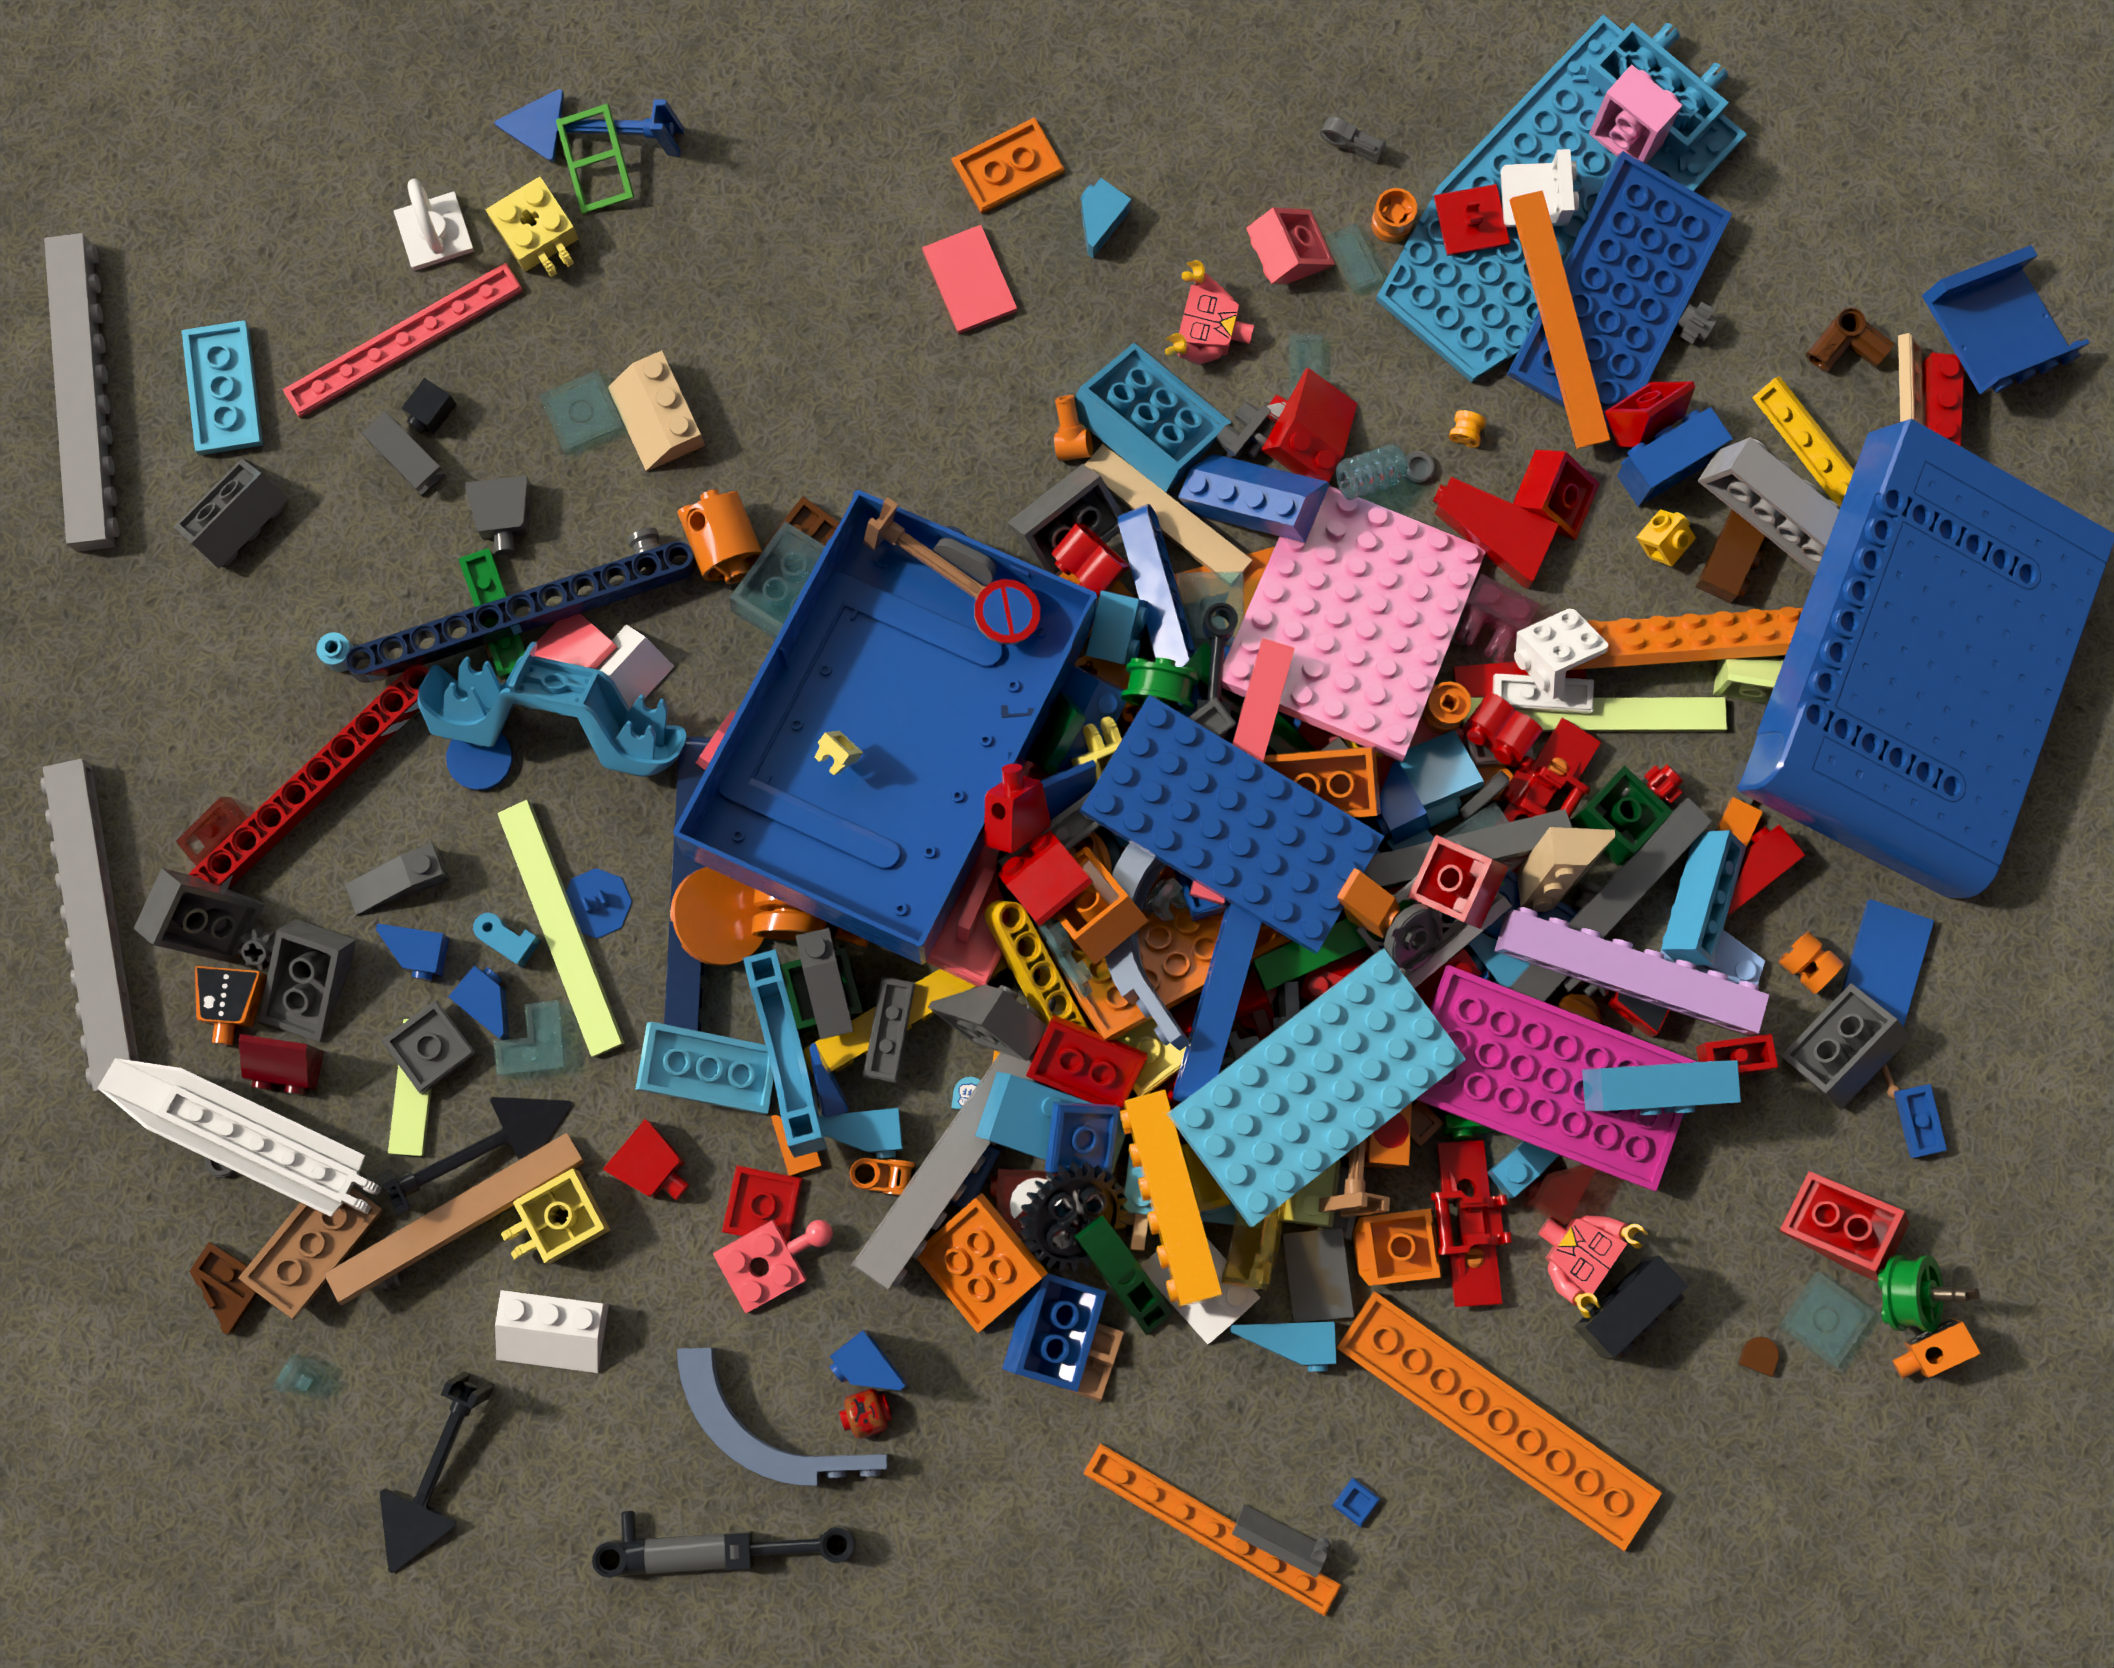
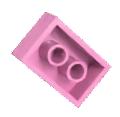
M1631 65L1606 92L1589 135L1615 156L1624 151L1647 164L1662 147L1682 104L1678 102L1677 97L1672 92L1663 90L1655 84L1648 73L1638 70Z

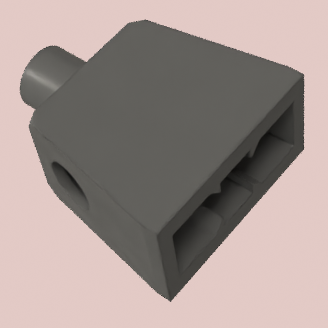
M527 475L465 482L467 496L478 533L483 540L494 539L496 554H513L515 552L514 536L528 535L532 484Z

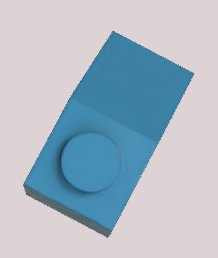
M1102 178L1094 186L1090 184L1080 198L1082 201L1081 214L1087 253L1092 258H1094L1131 211V198Z
M1522 1141L1487 1173L1503 1194L1507 1195V1198L1510 1199L1534 1181L1559 1155Z

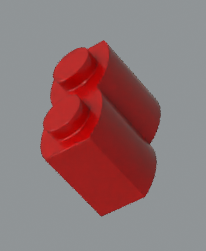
M1076 523L1051 553L1057 559L1055 565L1067 575L1073 573L1080 581L1078 585L1096 592L1098 597H1100L1101 590L1109 592L1130 567L1121 556L1107 546L1097 534L1083 523Z
M1492 692L1487 693L1462 728L1472 743L1489 748L1499 762L1513 767H1517L1543 731L1542 727L1532 718L1516 711L1505 699Z

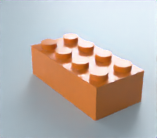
M1375 746L1270 754L1264 757V764L1352 817L1378 816L1381 814Z

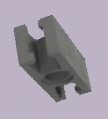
M386 411L362 432L368 443L393 468H396V471L422 497L446 476L441 467Z

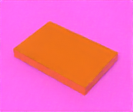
M1035 117L951 158L956 171L981 214L1065 172L1062 163Z

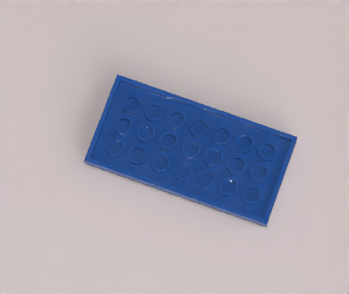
M1624 151L1618 154L1563 263L1607 430L1611 434L1612 431L1605 411L1647 385L1732 215L1731 212ZM1538 312L1507 376L1565 408L1540 312Z
M1150 694L1079 810L1083 815L1224 898L1229 903L1314 954L1319 952L1344 908L1337 896L1351 872L1355 868L1364 873L1384 838L1382 834Z

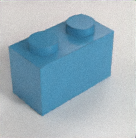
M1101 590L1086 656L1124 665L1131 662V658H1137L1141 644L1140 640H1137L1139 628L1144 627L1148 616V608L1145 607L1146 600Z

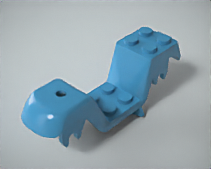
M531 642L524 655L518 658L509 677L502 684L499 683L489 661H486L483 665V671L478 672L471 668L470 658L465 657L459 666L458 681L443 668L435 664L431 666L418 690L417 703L427 727L433 735L441 736L445 739L473 743L478 746L492 747L498 740L515 704L522 705L530 709H541L563 716L577 717L603 767L639 777L652 776L668 769L679 757L687 736L683 727L667 725L668 707L664 699H660L656 709H650L644 703V695L640 694L630 708L614 681L605 672L535 656L537 642Z

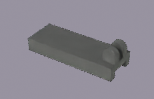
M1245 1504L1237 1517L1232 1535L1317 1578L1330 1548V1541L1328 1539L1319 1538L1315 1541Z

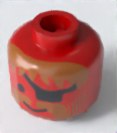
M873 1388L847 1396L844 1401L845 1410L839 1411L845 1432L852 1430L853 1435L858 1439H864L886 1431L888 1421L892 1420L885 1394L879 1395L878 1391Z

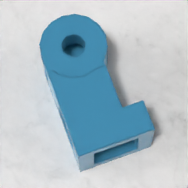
M493 913L479 915L473 924L474 934L479 940L521 968L524 967L541 942L538 937L526 929L519 937L507 929L505 922Z

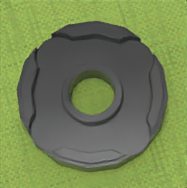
M1414 904L1405 908L1395 917L1388 929L1384 941V949L1398 968H1403L1406 971L1415 970L1433 957L1436 951L1433 948L1436 940L1441 941L1443 935V921L1440 914L1425 904ZM1417 933L1416 938H1415L1414 941L1412 942L1413 937H1414L1415 934Z

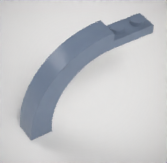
M1129 843L1119 858L1112 877L1142 912L1144 902L1152 885L1167 865ZM1138 929L1137 932L1113 949L1109 955L1105 956L1107 967L1121 996L1131 1005L1136 1003L1147 1019L1151 1016L1158 1025L1154 1031L1165 1046L1172 1044L1180 1051L1189 1045L1190 1041L1147 977L1140 956Z
M715 1348L677 1349L678 1369L682 1387L695 1418L711 1440L731 1459L745 1468L776 1481L812 1486L820 1484V1471H825V1478L846 1477V1470H860L861 1477L881 1476V1469L888 1468V1454L806 1456L780 1450L767 1444L741 1423L726 1401L717 1375Z

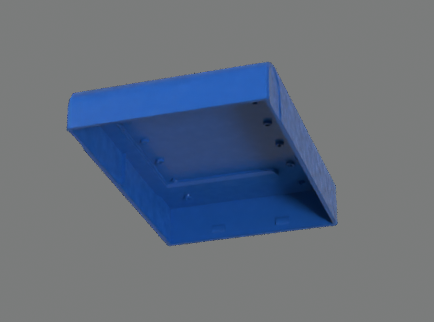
M1913 419L1869 432L1761 720L1751 756L1742 779L1737 785L1738 791L1949 899L1969 898L1980 894L1996 878L1999 867H2001L2110 557L2114 545V533Z
M857 490L854 491V496L833 536L828 540L676 824L673 833L684 857L922 965L926 963L939 937L938 935H940L984 847L985 795L987 791L1002 782L1001 769L1004 765L1019 764L1023 768L1089 635L1096 615L1097 595L1094 591L898 507L894 522L906 529L905 532L930 550L933 551L938 541L943 538L954 539L987 555L993 560L997 567V573L991 583L1001 579L1016 580L1027 585L1036 595L1040 604V620L1035 632L1025 641L1014 645L998 644L991 641L978 629L974 619L975 598L897 544L894 546L884 539L875 551L863 544L868 522L871 518L875 520L880 518L884 500ZM1001 705L1008 706V714L1028 713V708H1033L1034 711L1031 716L1002 718ZM840 730L864 753L856 763L849 765L840 774L833 775L829 771L834 764V759L831 755L821 762L814 757L820 747L818 741L824 733Z

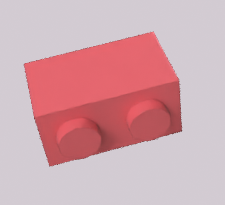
M1273 207L1246 228L1251 238V245L1262 262L1263 272L1271 284H1289L1336 265L1311 209Z

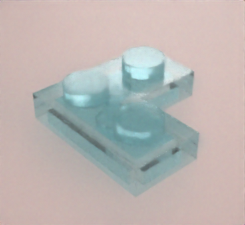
M1050 918L1041 926L1037 924L1046 947L1079 997L1082 999L1093 991L1088 980L1093 977L1082 960L1076 963L1071 953L1075 949L1069 941L1070 937L1060 922L1053 924Z
M560 1001L525 1004L527 1038L494 1041L496 1073L498 1076L566 1068Z

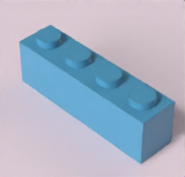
M1730 830L1703 831L1689 848L1687 862L1683 875L1680 878V886L1675 903L1671 909V917L1661 948L1674 962L1676 960H1683L1695 965H1713L1746 850V846Z

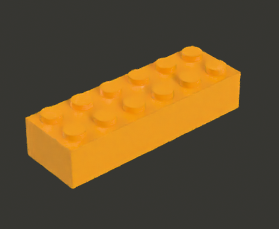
M1162 1090L1125 1100L1124 1110L1120 1111L1119 1116L1124 1134L1131 1133L1133 1144H1129V1153L1133 1167H1140L1143 1177L1138 1178V1185L1142 1200H1149L1152 1211L1147 1212L1152 1235L1159 1234L1162 1244L1157 1246L1156 1251L1161 1269L1168 1267L1171 1277L1170 1280L1165 1282L1170 1302L1177 1301L1179 1308L1219 1298L1222 1292L1176 1127L1167 1115L1171 1109L1166 1091Z

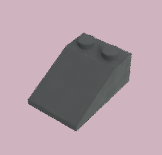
M161 868L134 929L154 946L238 964L242 954L237 953V951L245 944L241 941L240 937L247 932L252 934V930L265 905L260 901L194 876Z
M297 919L277 929L259 1022L321 1042L350 971L356 939Z
M982 985L932 1001L928 1006L930 1010L974 1044L1024 1061L1029 1059L1047 1028V1025L1038 1019L1041 1014L1036 1009L1024 1003L1021 1005L1016 1001L1018 995L1003 985H1000L999 988Z

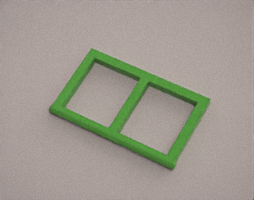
M609 104L556 119L581 214L584 215L590 211L635 198ZM604 114L613 149L574 162L565 125ZM616 157L625 193L586 205L577 169Z

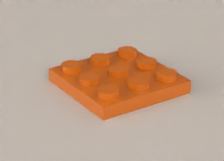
M983 1193L973 1199L927 1241V1245L917 1257V1260L977 1333L983 1330L1048 1274Z

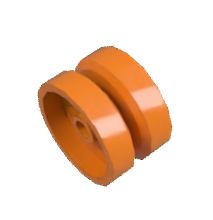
M754 889L753 904L766 912H760L752 918V935L772 940L796 941V935L826 929V921Z

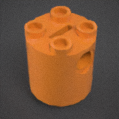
M718 489L709 490L700 495L701 501L680 508L677 514L704 580L720 581L725 579L726 584H734L750 576L752 569L761 562L764 555L738 491L720 494Z

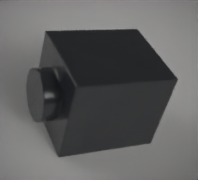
M424 378L401 409L408 417L407 424L419 433L427 430L434 435L454 409L456 403L450 394Z

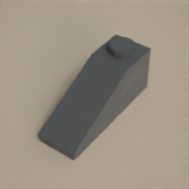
M431 843L399 855L345 884L357 916L451 879L440 849Z
M826 928L796 935L802 968L820 1039L823 1040L854 1032L830 929Z

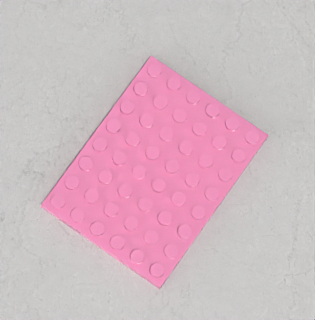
M1329 485L1306 542L1279 537L1223 664L1222 688L1245 697L1262 638L1295 647L1277 711L1364 747L1375 746L1377 752L1402 762L1486 552L1476 544Z

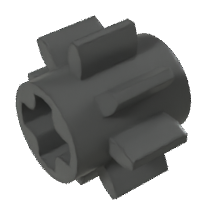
M1702 301L1697 308L1689 304L1677 323V326L1683 329L1680 337L1693 344L1696 338L1705 341L1717 322L1716 319L1711 317L1714 309Z
M258 926L252 930V934L247 932L240 937L241 941L245 944L237 953L242 954L243 959L246 961V966L250 964L257 965L259 970H263L268 966L275 942V931L263 932L262 927Z

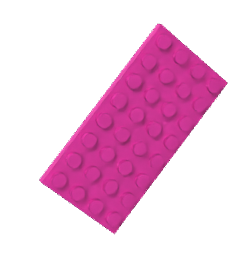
M1450 965L1446 966L1430 1011L1466 1060L1415 1100L1656 1192L1684 1113H1664V1107H1661V1114L1640 1115V1109L1585 1111L1582 1069L1692 1063L1697 1061Z

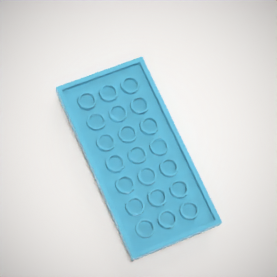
M1381 949L1203 1087L1169 1111L1167 1115L1247 1224L1253 1227L1455 1069L1466 1058L1386 950Z

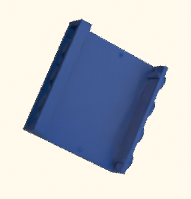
M2032 245L1940 279L1922 295L1979 394L1990 390L1999 393L2011 386L2015 380L2018 384H2021L2035 376L2037 371L2041 375L2051 371L2059 365V362L2063 366L2079 358L2081 356L2079 351L2090 343L2088 339L2083 341L2077 340L2068 346L2022 268L2038 256Z

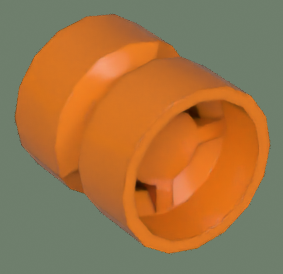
M1402 188L1385 190L1379 196L1372 216L1371 227L1374 234L1380 240L1386 243H1397L1403 241L1409 235L1417 214V203L1414 196Z
M1449 681L1435 686L1429 694L1421 715L1425 726L1439 734L1456 730L1470 712V695L1459 683Z
M1809 931L1804 933L1792 945L1794 949L1789 954L1786 952L1778 961L1792 975L1799 974L1801 976L1800 982L1813 994L1819 992L1844 965V962L1832 951H1823L1822 942ZM1812 961L1816 963V968L1810 965Z

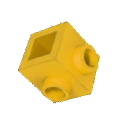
M1660 509L1638 534L1636 539L1646 555L1652 560L1673 566L1696 537L1689 527V520L1684 515L1678 512L1673 514Z

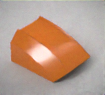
M1432 1208L1359 1217L1353 1230L1358 1274L1369 1286L1442 1277L1440 1256H1437V1248L1439 1246Z

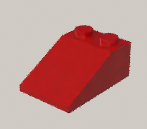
M1306 368L1261 450L1294 474L1329 482L1344 455L1357 403L1313 370Z
M1809 1171L1780 1228V1232L1848 1270L1878 1282L1880 1269H1885L1889 1258L1895 1255L1910 1223L1904 1210Z

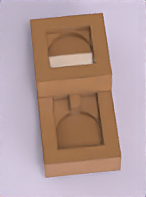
M1097 1323L1078 1392L1068 1390L1069 1392L1097 1402L1101 1401L1124 1332Z

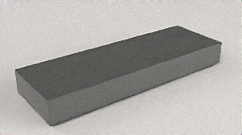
M882 977L863 1073L864 1078L897 1083L916 985L915 982Z

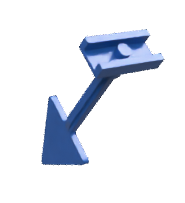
M558 89L496 120L495 125L549 162H554L559 135L556 119L561 118L564 93L561 89ZM654 99L651 118H645L644 121L614 120L617 135H644L645 138H656L667 156L680 157L681 150L673 140L674 132L683 133L684 126L667 100ZM584 119L565 125L566 133L609 134L606 121L601 119Z

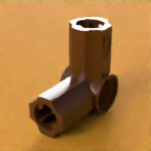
M1846 308L1831 321L1830 325L1805 356L1816 367L1828 372L1849 347L1875 368L1895 344L1867 323L1864 314L1860 310ZM1841 320H1846L1852 325V332L1844 330Z

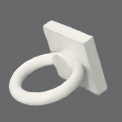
M415 178L409 180L408 192L412 205L394 210V214L413 271L474 252L455 192L428 199L421 182Z

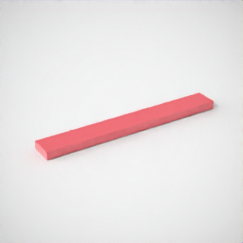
M504 263L284 388L283 391L295 412L301 418L521 293L523 289L507 263Z
M1262 638L1232 741L1234 746L1262 763L1295 647ZM1193 881L1189 896L1223 905L1224 898Z

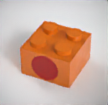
M1412 1102L1366 1138L1364 1167L1390 1169L1409 1166ZM1350 1151L1345 1154L1346 1157H1349Z

